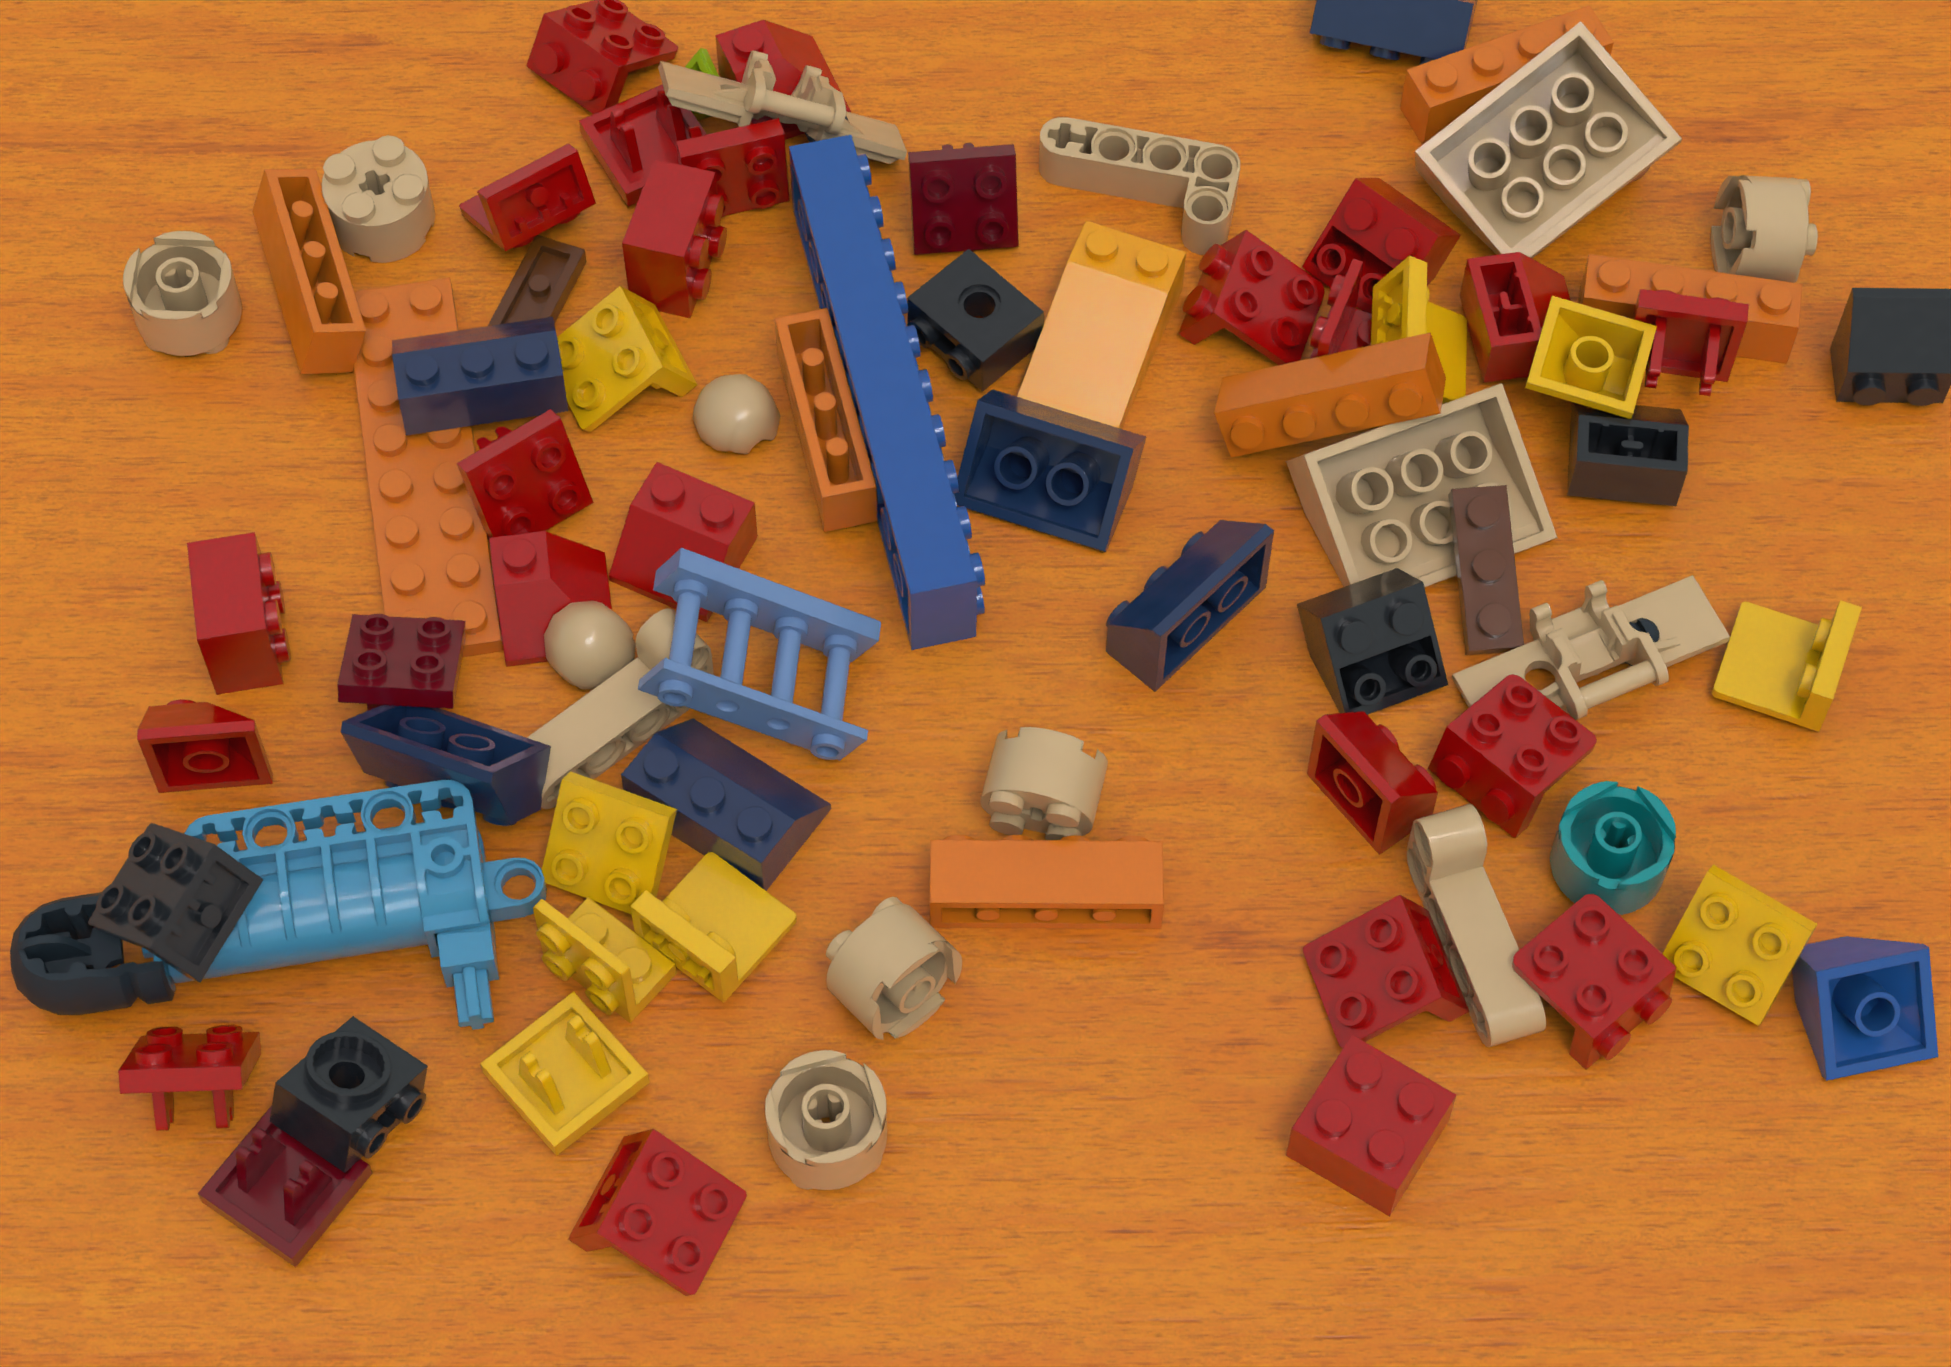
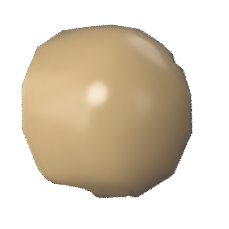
M734 374L718 377L702 389L695 404L692 418L701 440L713 449L723 452L732 451L749 454L758 442L764 439L772 441L775 438L780 421V413L766 386L746 374Z
M597 601L568 604L553 615L544 634L546 658L550 666L565 681L580 689L596 688L632 662L635 658L636 643L633 640L634 634L628 624L610 608Z

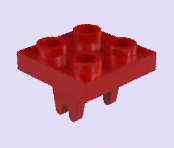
M663 84L579 120L583 138L627 207L638 202L654 159L679 164L676 141L690 138L689 127L699 125L702 135H707L691 110L672 106L665 94Z
M779 118L755 124L751 120L750 125L702 135L699 125L688 128L689 139L676 141L679 164L716 172L717 193L724 196L722 217L757 208H769L775 204L790 201L785 135Z
M1640 289L1632 319L1657 326L1645 369V387L1656 389L1660 373L1700 378L1699 395L1704 396L1711 395L1712 384H1714L1715 380L1728 382L1748 322L1749 304L1730 302L1719 297L1702 298L1680 295L1669 290L1652 291Z
M551 409L513 431L504 426L496 428L495 433L498 437L496 440L490 441L486 437L477 439L479 451L456 463L483 529L487 534L489 543V538L546 531L594 503L563 422Z
M238 1025L214 1026L207 1029L206 1034H183V1030L178 1027L151 1029L147 1031L146 1036L139 1038L118 1070L120 1094L152 1093L155 1126L157 1131L169 1130L170 1123L174 1122L173 1092L212 1091L216 1128H229L230 1121L234 1119L233 1090L243 1089L261 1055L260 1032H243L242 1027Z

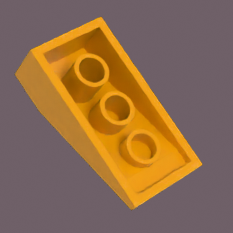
M1085 221L1065 266L1017 397L1122 429L1183 289L1186 252Z

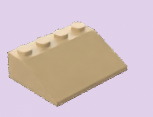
M1580 21L1415 150V168L1444 204L1496 255L1521 252L1533 258L1681 143L1682 138Z
M1502 383L1442 404L1441 414L1385 425L1286 461L1304 513L1343 587L1395 568H1399L1423 581L1424 587L1456 576L1457 570L1448 495L1451 489L1507 485L1514 554L1558 538Z

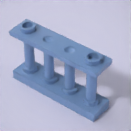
M680 548L656 570L653 590L673 597L677 602L669 659L664 658L639 679L638 690L657 696L664 704L677 707L686 706L808 749L814 756L821 759H837L840 761L867 740L868 730L844 722L843 713L850 662H853L879 641L881 621L684 548ZM700 607L723 615L728 621L720 677L691 667ZM750 626L770 632L778 639L771 695L742 685ZM800 644L822 651L828 657L821 713L793 703Z

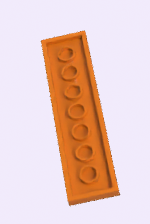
M448 277L354 291L366 328L357 360L353 363L384 615L463 620L466 626L463 657L504 651L487 534L483 529L456 464L475 453L472 426L406 435L397 393L392 357V340L458 331L451 279Z

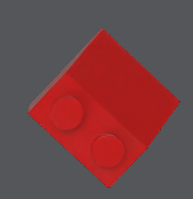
M656 462L630 504L609 572V581L677 609V602L673 597L653 590L656 570L680 548L739 569L758 537L755 503ZM700 607L698 619L708 622L713 612Z
M1364 711L1325 714L1316 720L1307 775L1379 855L1409 835L1414 820L1433 815L1438 795L1433 778L1422 766L1418 764L1413 765L1399 750L1395 736L1387 727L1382 724L1376 725Z

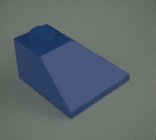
M1849 936L1806 944L1792 969L1795 1003L1821 1075L1826 1081L1938 1057L1930 951L1928 946L1920 943Z

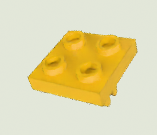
M570 771L562 779L542 866L545 883L584 898L589 897L595 902L631 914L630 906L645 890L657 897L677 809Z
M1713 864L1704 876L1662 954L1677 967L1675 978L1759 1026L1765 1019L1818 924Z
M574 991L480 1063L483 1074L556 1156L650 1083L648 1073Z

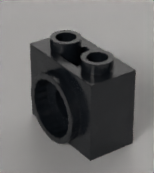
M970 249L966 250L907 298V326H915L919 345L923 348H932L945 360L948 368L957 378L961 380L968 379L982 392L1035 349L1044 326V311Z
M352 1016L335 1032L315 1041L310 1047L307 1056L275 1082L269 1122L345 1173L363 1156L371 1158L384 1144L388 1134L401 1122L408 1124L419 1114L426 1101V1094L423 1092L428 1066Z

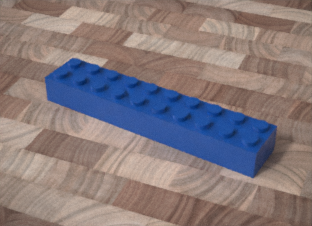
M852 135L789 146L793 212L819 308H828L877 487V524L911 650L976 637L977 615L985 613L980 587L985 586L984 569L979 553L970 554L967 539L972 538L969 515L965 506L957 507L954 493L959 492L956 469L953 460L944 461L941 447L946 446L943 423L939 414L931 415L928 403L933 401L930 377L927 369L919 370L916 358L920 357V345L914 325L906 326L903 315L908 313L906 293L902 281L894 283L891 272L896 270L894 251L890 238L882 239L879 228L884 227L883 214L878 196L870 197L867 187L872 185L866 154L857 155Z

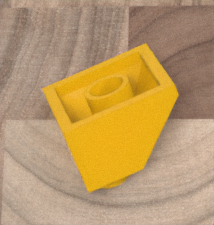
M1552 296L1525 388L1631 419L1657 326Z

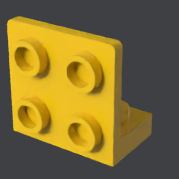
M1409 255L1373 286L1371 345L1431 332L1446 376L1442 404L1466 396L1467 319L1459 313L1428 301L1430 292L1427 287V262Z
M622 286L616 288L557 337L567 402L580 428L587 432H592L649 385L655 389L662 387L680 397H683L698 385L656 305Z
M1840 600L1833 619L1821 618L1818 625L1750 602H1742L1712 690V695L1715 698L1819 732L1834 699L1862 607Z
M708 852L662 902L645 890L630 906L634 932L674 962L679 970L723 1003L797 922L796 913L714 852Z
M589 897L568 918L543 899H540L533 907L538 929L536 935L541 942L543 951L541 958L544 964L560 979L567 981L572 977L585 987V994L588 999L607 1015H611L615 1011L631 1023L677 974L674 962Z

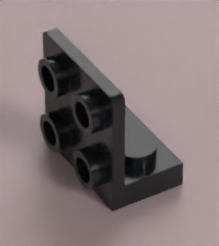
M151 823L147 826L144 833L138 836L132 843L127 860L112 884L107 886L100 894L96 909L88 923L98 931L145 948L186 977L201 982L263 879L215 844Z

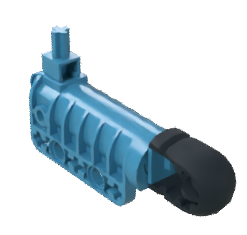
M438 780L207 815L196 819L188 826L184 833L204 841L207 840L206 835L217 834L222 842L217 845L220 849L263 879L203 979L428 945L431 957H440V966L446 987H454L458 1025L460 1027L471 1026L472 1030L484 1028V1023L494 1022L489 983L492 980H499L494 922L534 914L533 907L540 899L546 900L547 888L541 868L534 861L526 858H509L486 862L485 848L481 834L477 829L475 808L471 794L462 783L454 780ZM452 798L454 805L459 807L454 808L452 818L442 819L440 811H437V809L441 808V800ZM412 804H421L423 811L421 814L424 822L416 823V815ZM397 807L405 813V819L400 826L378 829L373 825V818L381 809ZM361 812L365 831L357 832L353 813ZM335 816L337 823L341 825L336 826L334 836L325 837L322 829L319 828L324 825V818ZM303 821L305 827L303 831L306 840L299 841V835L294 822ZM280 825L287 830V837L281 844L260 847L255 843L256 835L263 827ZM243 830L242 835L247 849L239 850L235 841L238 840L235 831ZM525 875L536 883L532 894L521 900L507 897L503 893L505 883L512 877ZM102 892L61 898L43 904L25 916L13 933L10 961L11 972L17 989L38 1008L57 1015H83L128 1008L132 1006L138 997L147 1004L172 1001L176 990L175 983L195 980L186 977L145 948H142L144 958L153 957L154 961L136 964L135 962L124 963L122 939L98 931L88 923L96 909L97 900Z

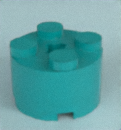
M1604 781L1585 787L1569 801L1561 817L1550 852V864L1557 885L1572 902L1576 903L1587 894H1595L1615 912L1623 915L1641 909L1659 892L1673 858L1676 825L1665 804L1650 791L1638 786L1636 790L1617 786L1618 782Z

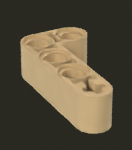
M1069 117L1051 119L1043 125L1040 131L1039 172L1048 183L1183 208L1181 240L1186 248L1199 255H1205L1214 244L1222 245L1227 242L1237 200L1240 175V159L1231 148L1215 143Z
M663 609L655 613L643 624L636 635L638 655L636 659L527 737L551 746L546 780L542 791L541 807L543 809L556 807L561 781L570 771L591 779L597 778L650 739L656 732L661 731L690 709L686 706L677 707L664 704L657 696L638 690L639 679L664 658L669 659L676 615L674 609ZM696 633L691 667L714 675L711 649Z
M1467 804L1414 820L1407 846V862L1423 906L1429 910L1470 1011L1469 1014L1483 1044L1490 1048L1544 1031L1546 1029V1017L1539 994L1512 968L1513 957L1519 951V947L1483 867L1487 853V837L1484 825L1477 809L1472 804Z

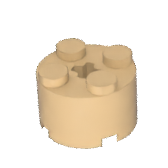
M387 135L377 140L355 144L338 154L328 157L323 166L322 193L329 209L340 248L354 256V252L369 256L371 262L378 263L397 261L419 250L426 241L425 235L431 225L433 227L435 221V210L425 165L419 156L404 146L401 139Z
M1728 176L1718 191L1714 209H1724L1721 226L1711 227V253L1715 271L1795 283L1798 279L1804 256H1812L1815 253L1818 240L1816 225L1809 223L1808 205L1811 196L1809 181L1807 179L1787 177Z
M192 231L164 233L153 238L155 244L140 253L138 248L127 261L123 274V285L136 326L147 347L153 351L178 356H190L201 353L215 354L222 351L228 345L229 337L238 326L242 314L240 294L230 260L226 253H223L216 247L214 241L206 235Z
M1020 727L1018 737L1007 738V730L1000 732L996 738L980 800L982 808L991 815L990 827L1006 835H1021L1024 829L1045 833L1046 840H1059L1066 836H1083L1088 834L1093 828L1108 767L1106 756L1097 749L1094 759L1082 752L1083 740L1054 730Z
M889 897L883 900L876 907L871 917L866 919L853 932L846 930L838 934L826 950V956L832 961L826 979L828 990L877 1039L884 1040L883 1033L889 1032L894 1038H899L912 1032L927 1021L946 1000L938 992L945 984L947 978L956 984L962 970L961 954L915 909L907 904H903L897 897Z
M833 1050L806 1053L790 1061L780 1071V1076L773 1084L771 1090L769 1089L765 1100L769 1147L779 1168L790 1177L792 1183L797 1187L819 1190L844 1188L857 1183L868 1174L874 1172L881 1164L887 1143L886 1096L882 1083L875 1072L865 1064L862 1066L846 1058V1054ZM829 1117L831 1123H823L819 1119Z

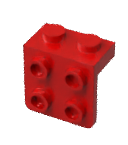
M593 0L544 13L526 66L589 112L595 114L618 104L629 72L658 64L660 61L665 62L674 59L678 46L665 37L663 30L643 22L629 12L628 7L620 0Z
M1244 230L1222 245L1214 244L1210 247L1199 264V270L1202 271L1197 287L1191 291L1184 302L1183 312L1186 315L1178 334L1195 345L1219 330L1226 328L1277 365L1300 361L1325 295L1322 283L1248 230Z
M1511 674L1506 676L1446 726L1428 766V770L1440 778L1445 785L1454 789L1484 813L1490 821L1496 823L1512 837L1516 838L1528 828L1545 792L1593 751L1597 739L1591 731L1522 677Z
M1587 894L1517 951L1512 962L1513 970L1575 1027L1569 1055L1585 1070L1601 1057L1606 1060L1615 1057L1631 1038L1630 1032L1642 1021L1648 1025L1654 1023L1667 1011L1672 1003V998L1669 995L1677 967L1595 894Z

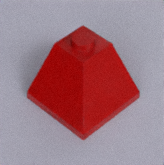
M760 20L715 35L718 72L722 78L741 83L751 51L754 50L768 54L767 61L772 66L776 77L773 91L791 95L800 81L805 66L808 65L821 69V76L828 77L829 84L841 92L818 45L811 35L766 20ZM844 98L846 111L851 113V110ZM765 115L759 119L752 118V122L755 124L772 120L773 118ZM781 122L785 140L805 133L800 131L795 123L787 124Z
M547 531L489 538L506 667L548 662L545 652L544 634L553 615L568 604L597 601L612 610L605 552Z
M185 699L174 700L167 705L148 707L137 729V740L159 793L273 784V773L255 720L208 702L196 703Z

